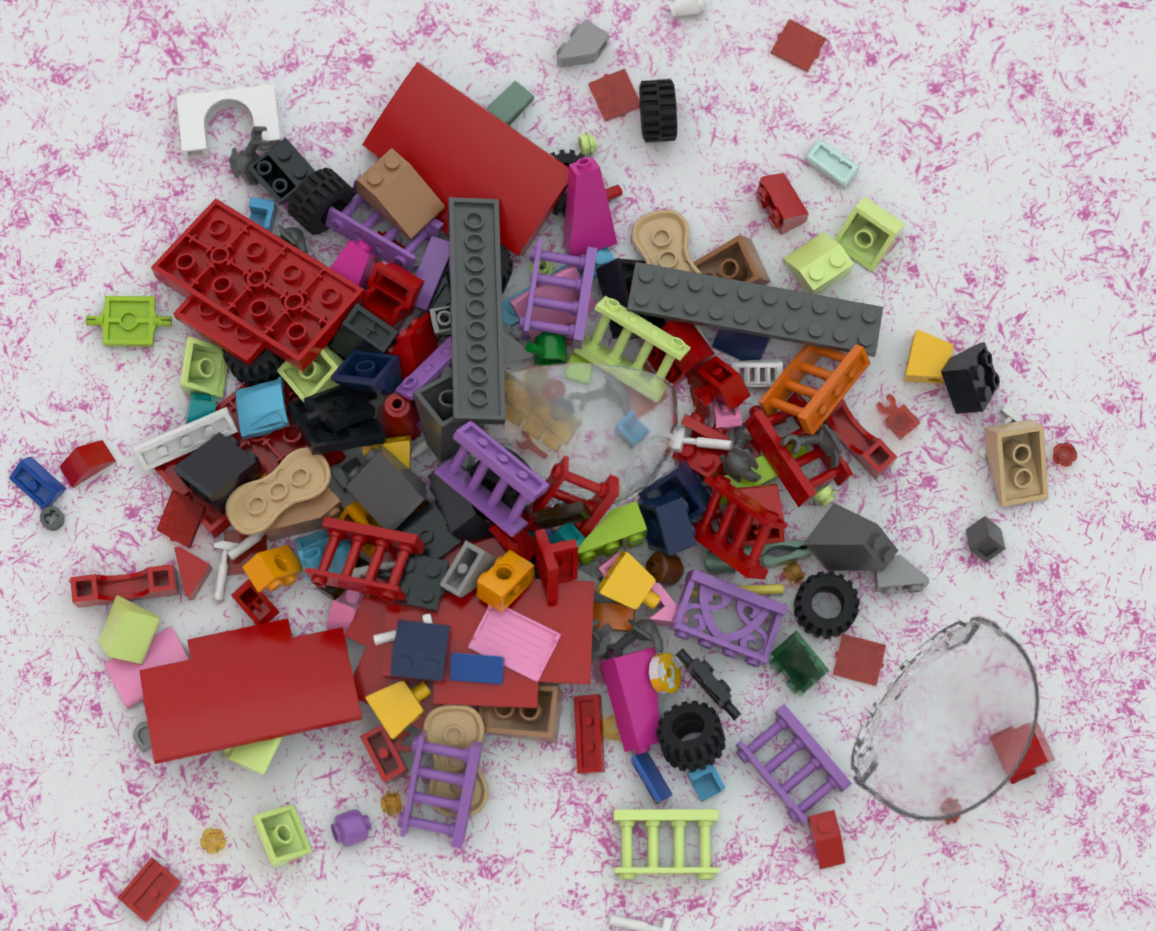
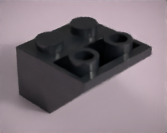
M286 137L248 167L251 174L279 205L290 202L291 196L301 182L316 172Z
M356 303L340 326L329 348L345 359L353 350L385 354L396 341L399 332Z
M985 342L979 343L949 358L941 370L956 414L983 412L1000 385L999 375L995 372L992 364V354L988 352Z

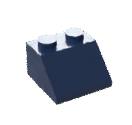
M719 329L712 348L740 361L761 360L771 338Z
M353 350L331 375V380L346 389L358 390L359 392L368 391L382 395L392 394L403 382L399 356Z
M686 460L638 493L641 500L671 494L683 497L689 506V520L707 510L711 498Z
M671 494L637 501L647 527L646 540L649 549L671 556L696 546L694 538L696 537V531L692 523H690L688 517L689 506L683 497Z
M399 619L392 652L390 675L443 681L446 671L451 625Z

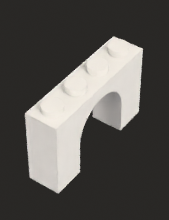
M262 82L252 87L237 85L227 90L212 88L202 93L187 91L182 95L176 96L181 148L185 159L210 156L207 135L208 124L217 112L225 108H240L251 115L254 126L267 127V131L262 132V139L266 140L267 144L259 145L257 147L258 151L272 149L282 141L278 99L274 84Z

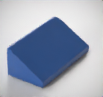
M32 457L21 459L9 477L13 483L42 509L51 506L66 490L55 477Z
M451 653V681L503 684L505 658L502 656Z
M644 752L634 755L631 758V763L655 804L658 805L670 798L672 792L650 754Z

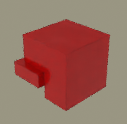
M378 261L373 266L367 282L370 288L365 291L360 306L393 327L413 313L425 281L392 261L387 265Z
M1038 722L1030 723L1019 729L1013 726L990 736L1011 784L1037 774L1036 768L1055 760Z

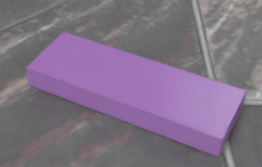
M434 236L431 237L415 276L425 281L415 309L428 313L449 264V241Z

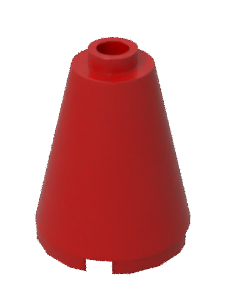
M392 393L379 406L376 419L384 430L386 438L411 435V441L420 436L422 432L416 426L420 418L415 400L411 401L397 393Z

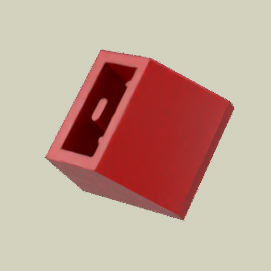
M784 173L767 175L760 178L756 201L762 210L766 209L768 212V220L774 230L778 229L780 234L783 235L807 222L809 213Z
M427 312L420 319L415 317L407 329L404 328L397 336V342L385 353L399 356L403 380L411 375L438 348L431 317Z
M670 320L661 329L673 337L680 338L686 345L691 347L690 351L681 361L675 358L664 379L673 388L696 372V369L707 362L715 353L693 324ZM653 346L647 360L657 372L666 352Z
M777 484L738 488L764 508L780 515L779 518L784 521ZM740 507L737 509L728 532L732 543L735 541L746 513ZM757 519L753 521L744 546L754 545L762 526V523ZM772 528L766 544L785 542L784 529Z

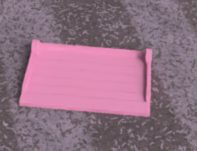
M572 265L552 275L576 280L577 277L582 278L576 266ZM537 284L535 287L534 296L572 303L574 300L578 301L579 293L575 292V289ZM529 290L509 301L519 319L521 315L525 316ZM591 294L588 313L594 310L597 305ZM535 306L532 307L531 313L532 320L569 325L576 319V316L571 315V312ZM529 329L528 335L533 343L534 337L540 335L543 331Z
M489 605L468 648L481 655L502 656L505 658L504 666L538 682L562 634L509 608H506L501 613Z
M171 626L154 635L143 664L113 658L105 662L104 665L126 708L129 709L144 700L139 670L189 660V657Z

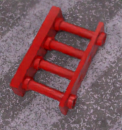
M795 392L786 401L802 408L807 405L806 400ZM762 409L754 412L743 424L798 507L806 504L817 494L814 488L831 479H834L837 485L840 486L853 475L848 463L844 461L842 456H840L839 465L832 468L831 456L827 457L818 444H812L813 450L794 459L787 449V446L792 444V442L789 440L786 446H780L782 438H780L773 425L792 416L800 429L788 435H796L797 437L809 435L804 432L798 417L781 410L766 417ZM820 458L827 471L808 480L800 467Z
M564 455L558 464L555 463L553 465L550 476L545 481L550 485L547 491L533 503L530 502L520 517L528 522L524 529L535 533L536 530H541L542 528L534 522L533 512L552 508L547 506L552 497L567 504L583 501L590 509L591 518L574 522L573 524L587 538L619 496V477L610 474L604 483L601 482L599 484L570 472L569 457ZM564 481H567L596 494L592 499L585 500L558 488Z
M717 475L716 477L705 476L704 482L714 488L702 521L700 520L698 523L690 522L696 531L695 540L747 579L765 580L769 570L760 564L759 558L772 528L786 529L788 524L779 518L780 515L764 508L733 486L729 478L722 475ZM724 495L730 502L718 532L712 529L711 523ZM740 507L746 513L732 544L728 541L727 534L737 509ZM754 519H757L762 523L750 555L744 553L743 546Z
M324 517L321 526L327 532L329 541L319 568L305 567L304 572L311 580V583L318 587L328 585L377 595L390 602H395V600L405 601L407 596L398 584L408 556L412 555V553L420 555L423 553L425 545L419 536ZM343 539L352 541L353 543L342 573L328 572L339 541ZM366 544L374 545L376 548L365 578L352 577L351 575L362 546ZM389 548L398 550L399 554L388 584L376 582L375 578L385 551H388Z

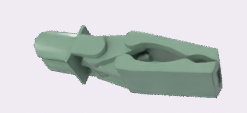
M515 80L486 109L510 126L533 102L534 95Z
M785 540V542L765 544L759 560L763 567L771 569L810 558L812 552L804 544L806 540ZM753 545L743 547L744 553L750 555ZM774 550L792 551V553L781 557L766 555ZM711 551L707 553L704 562L707 572L710 574L736 573L734 568Z

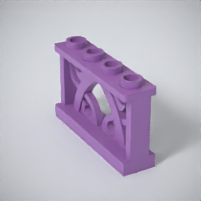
M694 569L687 572L685 584L669 630L674 631V636L680 639H695L701 647L707 649L716 647L722 650V655L730 658L739 656L745 659L746 664L759 667L769 662L782 618L788 606ZM694 585L698 586V603L688 604ZM714 594L719 595L721 598L719 605H709V602H715L713 601ZM731 600L736 601L737 616L745 626L734 632L722 634L715 624L710 611L723 609ZM745 607H750L752 609V613L750 615H747L748 617L753 618L751 621L747 619L743 614V609ZM690 609L700 610V614H695L690 618L698 621L696 628L687 626L684 621V615ZM770 614L773 617L766 634L759 626ZM706 628L710 635L702 633V631ZM753 631H756L763 641L762 648L756 652L751 651L747 647L749 640L753 641L754 644L757 643L755 636L751 634ZM739 639V647L728 643Z

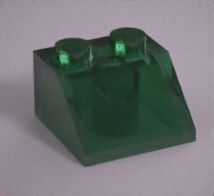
M797 630L770 653L769 658L771 661L769 664L777 674L782 673L787 679L785 684L793 694L798 693L801 697L822 681L830 671Z

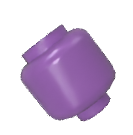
M357 809L336 815L334 823L331 824V831L336 843H341L345 847L366 841L368 830L372 828L369 817L362 815Z

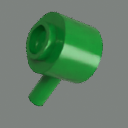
M541 332L540 335L534 337V343L528 342L525 346L527 352L535 354L534 363L536 365L555 367L567 363V338L563 335Z

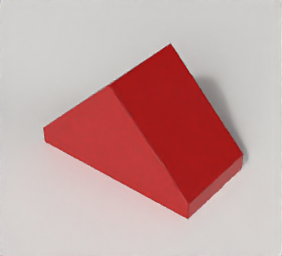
M100 440L76 447L59 467L72 488L113 464L116 460L104 441Z
M179 546L174 547L185 596L190 601L195 599L213 568L209 563Z
M250 579L231 594L234 601L256 625L268 623L280 613L262 591L258 592Z

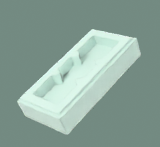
M821 139L817 141L805 157V161L843 188L846 187L859 170L858 165Z

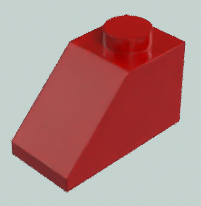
M835 810L809 816L807 823L819 868L824 869L844 864L845 857L842 837Z

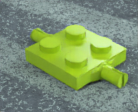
M105 296L104 309L101 316H86V326L102 327V344L104 346L154 347V336L157 326L172 327V316H157L155 296Z

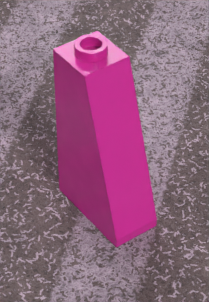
M593 157L581 158L577 162L569 164L563 246L568 255L578 257L581 254H586L587 247H594L600 250L617 244L601 169Z
M349 240L330 269L365 290L377 255L371 251L372 246L364 240Z
M655 647L600 662L625 752L635 750L636 754L651 751L650 745L659 743L656 733L657 727H659L658 692L653 688L649 677V665L652 657L656 655Z

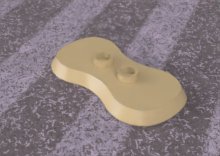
M658 210L640 217L635 222L632 229V241L643 256L646 264L701 274L688 252L689 225L679 212L674 210Z
M308 447L291 452L270 474L261 479L245 483L237 487L230 494L226 502V514L230 523L238 532L245 535H253L265 531L287 508L296 503L315 498L326 489L331 478L328 462L322 454L312 455Z
M443 705L437 707L427 715L423 730L427 731L426 742L460 749L470 748L473 740L482 742L484 736V725L480 715L473 708L466 705ZM432 754L433 769L455 774L466 772L467 763H463V760ZM480 764L469 816L480 812L485 807L489 796L488 784ZM430 779L428 794L450 799L461 798L462 788H458V785ZM433 806L442 815L457 817V813H453L451 809Z

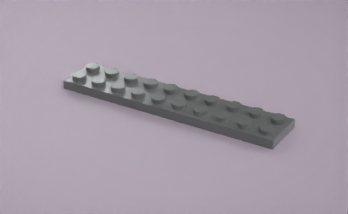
M449 197L448 226L453 423H467L471 420L475 424L505 425L499 199Z
M640 262L635 263L627 307L628 311L635 314L850 352L855 344L863 346L867 356L871 357L876 355L883 313L882 306Z

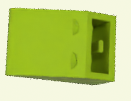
M637 501L611 510L578 547V564L580 563L581 566H585L596 561L595 557L601 555L610 557L616 552L619 553L620 548L628 546L629 549L643 544L642 540L646 539L647 527Z

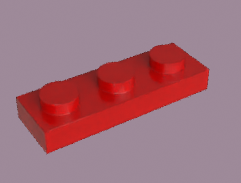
M601 695L574 696L577 774L604 773Z

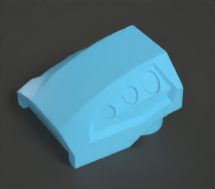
M282 376L277 380L236 391V404L242 439L268 435L273 431L290 426L286 413L287 406L285 405L286 398L283 392L284 380Z
M325 530L295 539L303 571L305 567L319 568L329 541ZM343 539L339 541L328 572L342 573L351 548L349 540ZM305 574L307 581L311 582L309 577Z

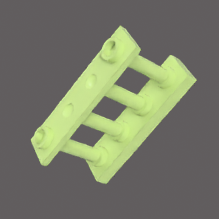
M605 296L594 308L602 316L592 337L586 335L582 348H575L574 352L659 404L671 388V385L667 384L664 379L675 358L681 361L690 351L691 347L686 345L680 338L671 336L637 314L628 311L617 300ZM610 320L623 326L613 350L600 342ZM632 332L645 339L634 363L622 356V352ZM653 346L666 352L655 376L643 369Z
M718 809L614 810V822H619V827H622V868H614V875H619V879L623 880L635 879V875H698V879H713V874H719V867H711L710 827L713 826V822H718L719 820ZM635 822H645V827H648V868H632V827H635ZM661 822H671V827H674V867H658V827H661ZM687 822H697V827H700V867H685L684 827L687 826Z

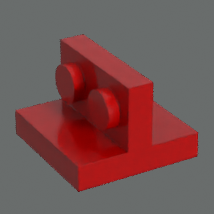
M545 529L535 531V566L548 602L558 601V583L578 579V545L576 539L550 544Z

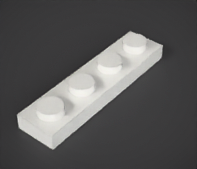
M227 407L134 446V452L144 471H148L198 449L219 432L227 437L238 432Z

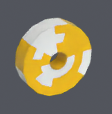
M670 653L656 654L652 657L649 665L651 684L655 691L661 695L675 693L681 683L679 663L674 655Z

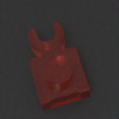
M888 394L886 399L890 402V406L884 407L878 402L876 408L880 413L888 415L884 420L885 424L899 440H902L920 425V421L905 404L898 408L894 396Z

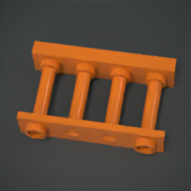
M805 344L760 399L759 404L766 417L776 413L777 410L797 416L804 432L813 436L871 364L864 347L855 344L851 351L845 354L837 350ZM821 356L840 362L833 372L814 366ZM806 374L826 380L818 390L800 384ZM792 392L812 398L804 408L785 401Z

